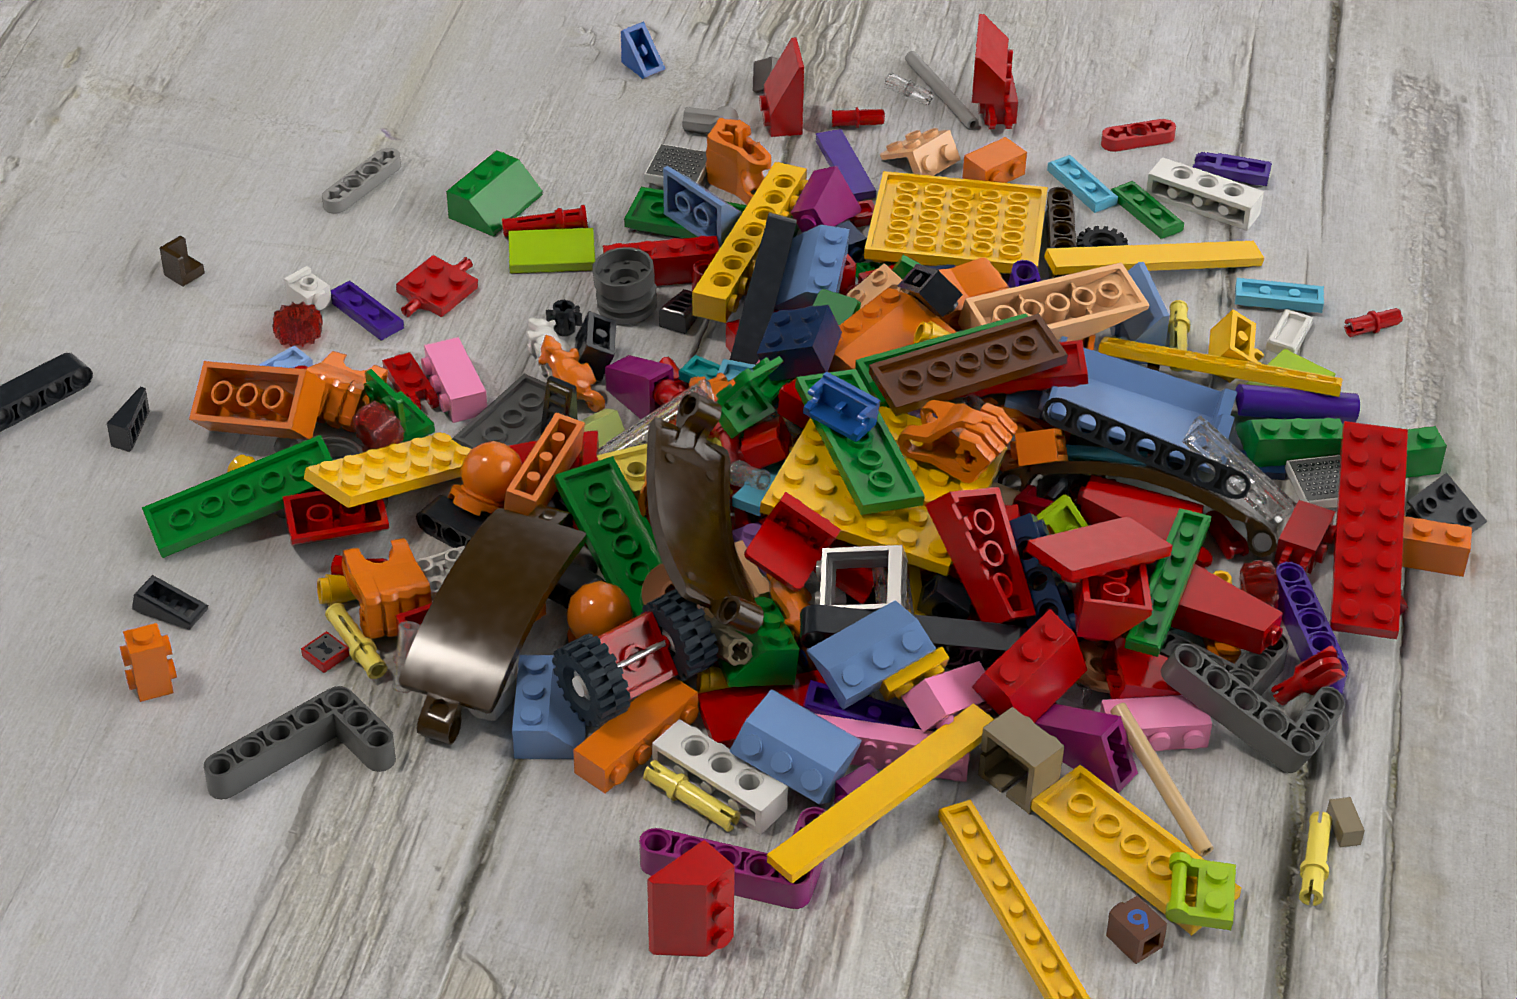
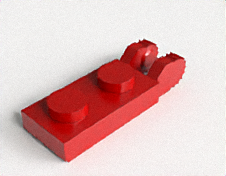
M411 352L382 360L383 368L388 369V378L397 392L402 391L420 410L422 409L420 399L424 398L431 409L439 407L436 391H434V388Z

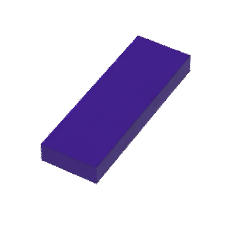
M350 280L330 290L332 304L380 341L404 329V320Z

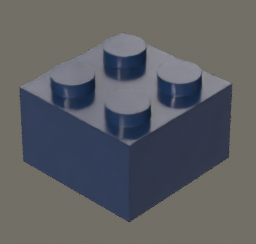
M829 305L808 306L801 309L773 312L757 351V356L760 361L766 357L772 361L779 356L784 361L768 375L770 381L828 372L842 331Z

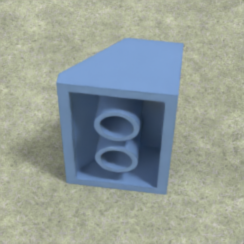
M669 166L664 167V214L698 237L717 236L720 248L742 212L687 176Z
M819 225L792 238L775 310H794L813 306L818 293L822 289L839 293L848 253L850 229Z
M1138 262L1128 270V273L1150 306L1148 310L1110 327V332L1112 336H1116L1119 339L1165 347L1170 315L1145 263ZM1126 359L1127 362L1137 365L1148 364L1147 362Z
M894 600L809 648L807 653L840 707L844 710L880 689L883 680L935 651L936 648L918 619Z
M519 655L512 727L514 759H574L573 749L585 740L586 721L582 722L578 718V713H573L570 709V702L565 701L563 697V689L558 687L557 681L559 679L558 676L554 675L553 668L556 667L552 663L554 655Z
M770 690L744 722L729 752L816 803L824 804L830 803L835 793V782L845 775L862 740L778 692Z

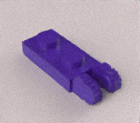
M1201 152L1196 154L1195 164L1192 166L1193 168L1229 180L1245 182L1255 186H1267L1272 163L1222 153Z

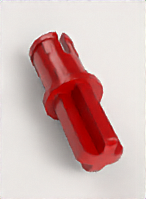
M856 107L855 110H832V127L856 126V128H859V125H882L885 122V112L883 109L859 110Z
M1398 308L1377 313L1372 310L1367 315L1346 319L1344 323L1349 325H1344V328L1349 337L1367 332L1375 334L1379 333L1382 328L1398 325L1403 321V316Z

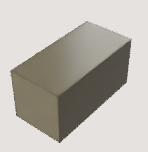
M1351 797L1329 799L1326 813L1333 819L1331 828L1339 847L1361 845L1365 830Z

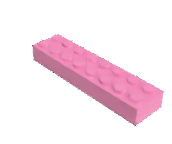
M816 714L862 740L850 765L863 766L869 762L876 769L886 768L934 732H923L920 729ZM970 752L935 778L966 782Z

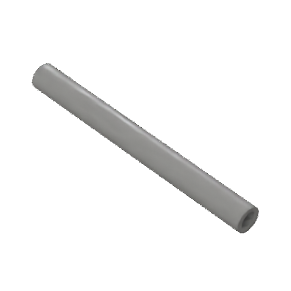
M915 51L908 52L905 56L906 62L969 130L975 129L979 123L978 119Z

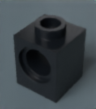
M939 573L934 575L921 588L917 610L926 616L963 620L969 617L973 608L963 583L949 574L944 576Z

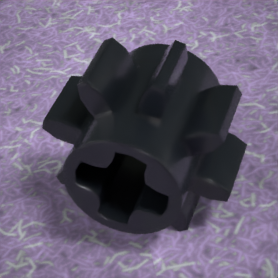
M558 300L553 303V310H546V321L555 320L554 331L557 335H572L575 333L576 326L582 325L580 306H575L570 300Z

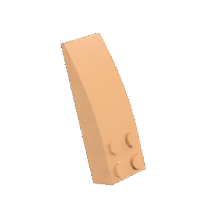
M1121 262L966 298L958 324L963 331L1027 313L1028 317L1039 313L1057 340L1064 336L1068 337L1067 341H1075L1117 325L1148 310L1150 305Z

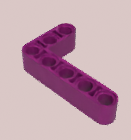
M810 807L802 811L793 835L826 810L820 807ZM651 828L644 831L639 840L640 867L643 872L650 876L705 840L735 866L734 896L789 909H800L808 905L825 861L823 860L794 883H791L767 863L768 853L662 828Z

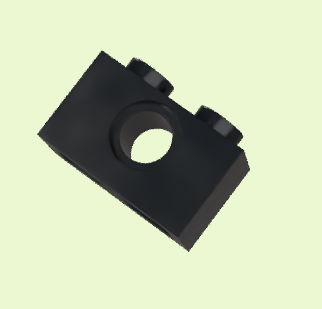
M916 264L898 284V287L904 293L912 295L935 315L940 317L953 312L958 305V300L963 295L939 270Z
M588 311L575 337V348L580 356L578 362L580 364L588 363L596 381L601 382L605 375V367L610 365L615 356L616 320Z

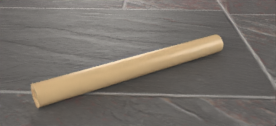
M1126 703L1114 706L1110 711L1111 714L1121 716L1129 744L1194 851L1201 857L1209 854L1214 847Z

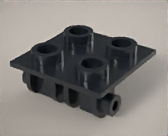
M1448 473L1442 475L1407 501L1410 508L1406 512V517L1472 527V533L1487 522Z

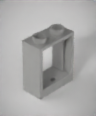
M903 546L822 548V560L816 563V575L818 581H821L820 591L815 593V604L878 610L896 600L906 609L908 560ZM888 567L887 603L835 605L836 569Z

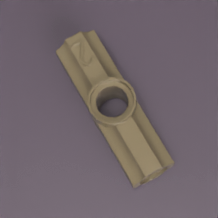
M704 615L706 621H710L712 628H710L711 633L716 635L717 641L714 644L718 646L717 657L732 666L747 664L752 658L751 648L753 644L733 628L721 624L715 617L710 618L708 615Z

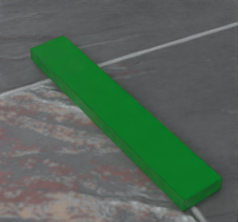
M1179 508L1166 540L1173 545L1171 556L1158 559L1149 581L1153 609L1152 615L1130 629L1125 642L1126 649L1156 657L1159 656L1209 529L1211 516Z

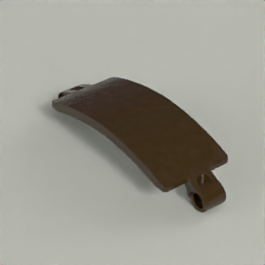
M696 392L686 393L679 403L676 425L658 417H655L649 424L646 482L652 532L660 558L678 593L684 599L708 608L721 624L752 635L763 625L764 611L762 607L756 604L747 586L734 545L730 511V457L727 449L706 440L721 417L722 407L718 402Z
M1111 461L1051 462L1004 471L997 480L999 484L1007 486L1006 481L1010 475L1018 476L1021 481V487L1018 490L1020 492L1028 485H1031L1039 474H1096L1140 480L1187 496L1232 520L1243 522L1247 531L1248 548L1258 557L1271 555L1276 550L1278 544L1276 533L1254 517L1252 512L1235 501L1149 466ZM1265 533L1269 535L1272 540L1269 550L1260 551L1255 547L1254 538L1257 534Z
M542 504L538 505L528 516L499 508L487 518L463 549L439 588L415 637L399 677V684L402 688L427 695L417 722L416 729L418 734L452 745L461 729L462 706L486 714L494 711L536 618L556 584L587 540L585 532L572 528V513Z

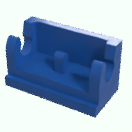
M825 372L823 377L809 389L807 394L813 398L805 404L803 414L845 437L857 442L876 425L880 400L829 372Z

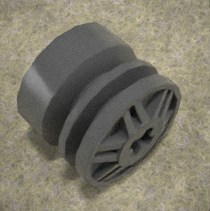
M623 247L606 251L593 263L592 273L594 287L596 288L597 308L600 315L616 320V324L620 325L634 324L650 317L657 308L658 298L653 260L649 254L641 249Z

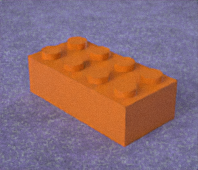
M204 361L189 420L209 431L308 440L313 436L326 381L306 369Z

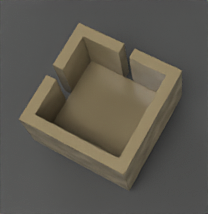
M1013 707L983 727L981 750L984 752L980 754L978 775L999 792H1002L1028 773L1025 779L1006 792V797L1028 814L1032 813V799L1060 780L1064 745L1056 737L1049 735L1029 717L1022 715Z

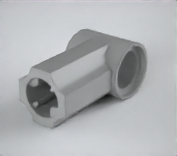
M721 106L717 110L685 107L682 126L684 131L708 134L719 118L738 120L739 116L737 111L729 106Z

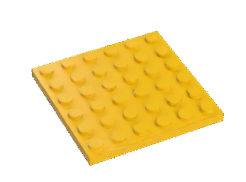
M883 171L865 245L864 259H871L878 263L886 261L898 262L901 256L905 255L922 265L937 266L951 264L959 266L979 258H987L999 273L1011 274V269L1015 262L1028 260L1033 262L1038 269L1048 187Z
M879 406V412L897 445L899 435L907 426L922 425L921 418L906 413L895 416L890 408ZM810 418L762 499L759 512L769 515L783 494L787 492L840 528L841 531L836 539L860 547L902 545L907 556V563L947 576L953 562L925 504L950 491L990 488L1006 456L1007 447L994 459L987 470L970 484L960 481L931 463L908 458L902 453L925 495L923 506L861 515ZM909 439V441L916 446L923 445L922 442H917Z

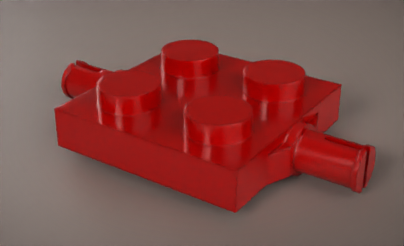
M432 255L396 283V292L410 301L401 307L402 314L410 317L418 309L431 311L440 317L447 314L478 288V279L466 273L469 268L473 267L471 259L467 260V257H464L456 265H451Z

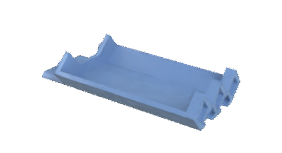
M1062 336L1058 341L1066 342L1068 337ZM1084 348L1089 384L1077 387L1052 386L1042 391L1026 390L1006 395L1004 407L1019 410L1025 415L1044 421L1042 410L1045 403L1051 398H1064L1224 464L1227 462L1232 443L1228 442V438L1235 417L1230 416L1237 391L1227 388L1218 391ZM1055 403L1050 410L1051 417L1056 421L1064 419L1066 416L1065 406L1061 403ZM1085 415L1081 418L1079 423L1081 430L1085 433H1090L1095 429L1096 421L1091 415ZM1120 427L1112 428L1109 432V440L1119 445L1124 442L1126 437L1124 430ZM1144 439L1139 443L1138 450L1148 451V454L1153 455L1155 444L1150 439ZM1173 451L1168 456L1169 461L1182 465L1185 464V457L1179 451ZM1204 463L1198 468V470L1215 475L1214 467L1208 463Z

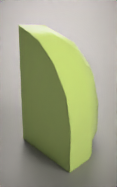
M606 408L582 420V422H585L584 432L598 431L599 448L601 449L628 439L617 410Z

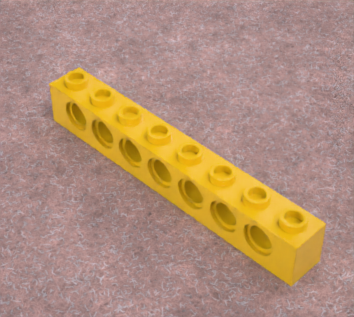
M774 162L692 291L694 316L726 323L732 312L735 313L737 311L741 297L743 295L746 296L749 289L768 214L770 212L791 218V211L808 182L807 168Z

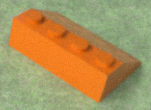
M887 288L839 325L842 334L828 372L855 369L857 359L914 344L916 329L923 321L926 323L932 321L950 333H955L956 331L912 295Z

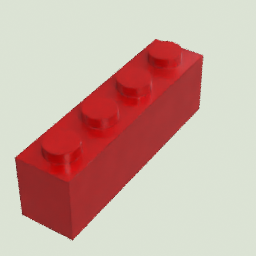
M717 236L672 238L670 240L642 241L626 244L615 243L602 246L603 253L616 248L631 247L641 249L649 254L653 260L656 286L692 283L693 264L699 260H713L720 249Z

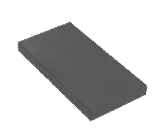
M524 373L458 432L452 440L470 449L491 441L504 443L508 446L533 441L541 434L547 383Z

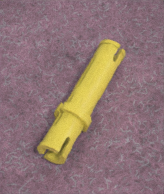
M1175 300L1169 306V348L1187 351V333L1190 331L1188 306L1182 300ZM1170 367L1171 370L1177 372L1185 370L1181 368Z
M335 603L329 606L325 616L349 647L351 658L356 663L361 664L370 679L381 678L387 671V665L376 652L375 643L365 637L343 604Z
M657 760L650 762V766L654 767V770L648 766L646 767L643 779L665 791L669 799L681 801L724 828L727 832L734 829L730 822L734 825L738 824L741 816L739 811L732 809L689 782L688 776L683 773L676 774Z
M1319 811L1310 815L1305 860L1300 865L1302 884L1299 899L1302 903L1310 905L1311 894H1314L1313 906L1319 905L1323 901L1324 882L1329 876V867L1326 862L1330 831L1333 823L1332 817L1326 812H1322L1321 823H1318Z

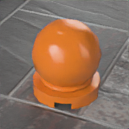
M496 441L485 442L470 450L462 462L460 474L463 484L452 485L448 498L454 499L453 503L478 516H480L482 510L492 514L496 509H504L506 490L522 466L520 456L508 445Z
M603 581L589 583L579 588L570 598L566 612L569 625L567 633L568 643L587 634L598 637L633 618L632 606L624 591L616 585Z

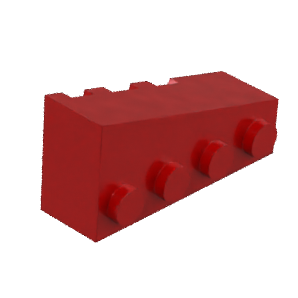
M999 487L950 491L925 504L981 621L1014 625L1035 616L1036 612Z

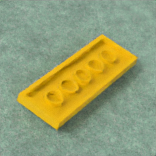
M437 432L430 436L414 438L411 441L391 444L384 448L371 449L364 453L347 455L341 459L324 461L321 464L306 467L304 479L347 508L461 477L462 462L471 449L458 444L448 434Z
M1081 765L1032 799V811L1163 914L1166 913V905L1171 897L1172 871L1169 869L1170 856L1175 852H1184L1190 855L1191 858L1205 860ZM1187 876L1185 903L1190 907H1195L1197 877ZM1236 883L1234 901L1240 897L1242 889ZM1176 923L1191 936L1202 928V926Z

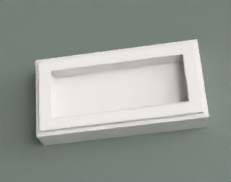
M1285 309L1267 340L1265 350L1279 354L1283 349H1287L1296 354L1312 326L1313 317Z

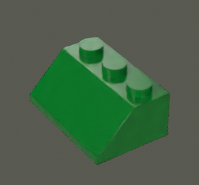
M496 150L446 191L448 218L494 237L503 229L502 218H515L543 195V190L518 158Z
M1340 419L1248 420L1236 424L1235 427L1251 467L1283 465L1286 467V462L1289 460L1335 456L1341 453L1343 425Z
M1436 426L1408 429L1406 478L1440 474L1447 445Z
M756 597L754 598L756 604L762 607L764 611L763 625L752 635L735 630L753 644L751 648L752 658L747 664H738L736 666H732L718 658L719 667L722 670L728 687L795 685L799 647L788 625L784 623L785 619L773 599Z

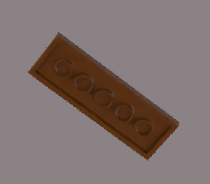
M1038 313L869 364V375L895 416L920 409L931 400H950L1066 364L1068 354Z

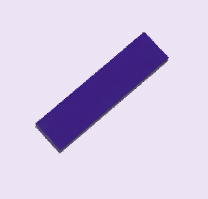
M842 129L816 133L815 141L830 167L837 166L856 200L862 201L876 198V189Z

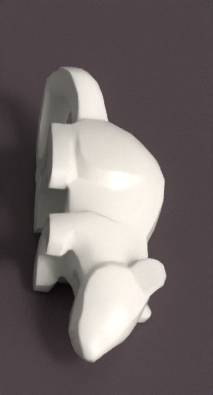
M531 317L528 319L530 331L526 332L530 341L527 344L528 350L531 354L536 353L537 359H535V364L542 375L548 374V377L553 376L552 369L548 363L540 365L538 362L545 335L554 337L561 344V348L564 351L569 352L570 346L559 338L554 331L555 320L548 322L544 319Z

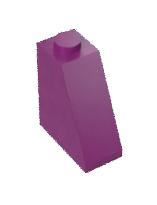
M833 166L813 171L794 205L791 215L794 219H797V225L801 232L804 233L819 225L834 227L859 214L862 209L839 168Z
M628 355L605 367L606 391L648 426L655 417L665 420L672 416L668 412L667 406L659 405L653 398L654 388L660 381L665 379L674 381L672 366Z
M1054 704L1035 722L1037 726L1049 735L1056 737L1064 745L1062 759L1064 764L1073 769L1079 765L1083 766L1115 792L1119 793L1138 774L1121 716Z

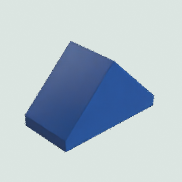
M644 21L621 31V63L642 79L666 69Z

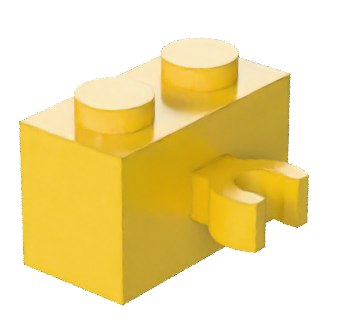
M1232 309L1210 329L1208 354L1262 364L1259 360L1264 357V354L1259 349L1254 348L1256 323ZM1216 375V376L1221 377V378H1223L1224 380L1228 381L1229 383H1231L1234 379H1236V378H1231V377H1225V376Z

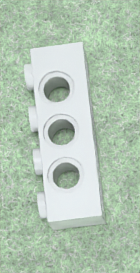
M1163 157L1149 172L1146 192L1156 200L1248 231L1260 215L1264 195L1262 190Z
M679 719L652 743V761H659L660 764L676 774L683 773L689 777V782L732 809L741 813L739 822L761 835L787 811V785L733 755L724 744L712 740L698 728L691 727Z

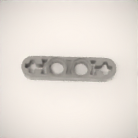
M394 148L381 149L322 193L324 210L328 213H341L401 168L400 152Z

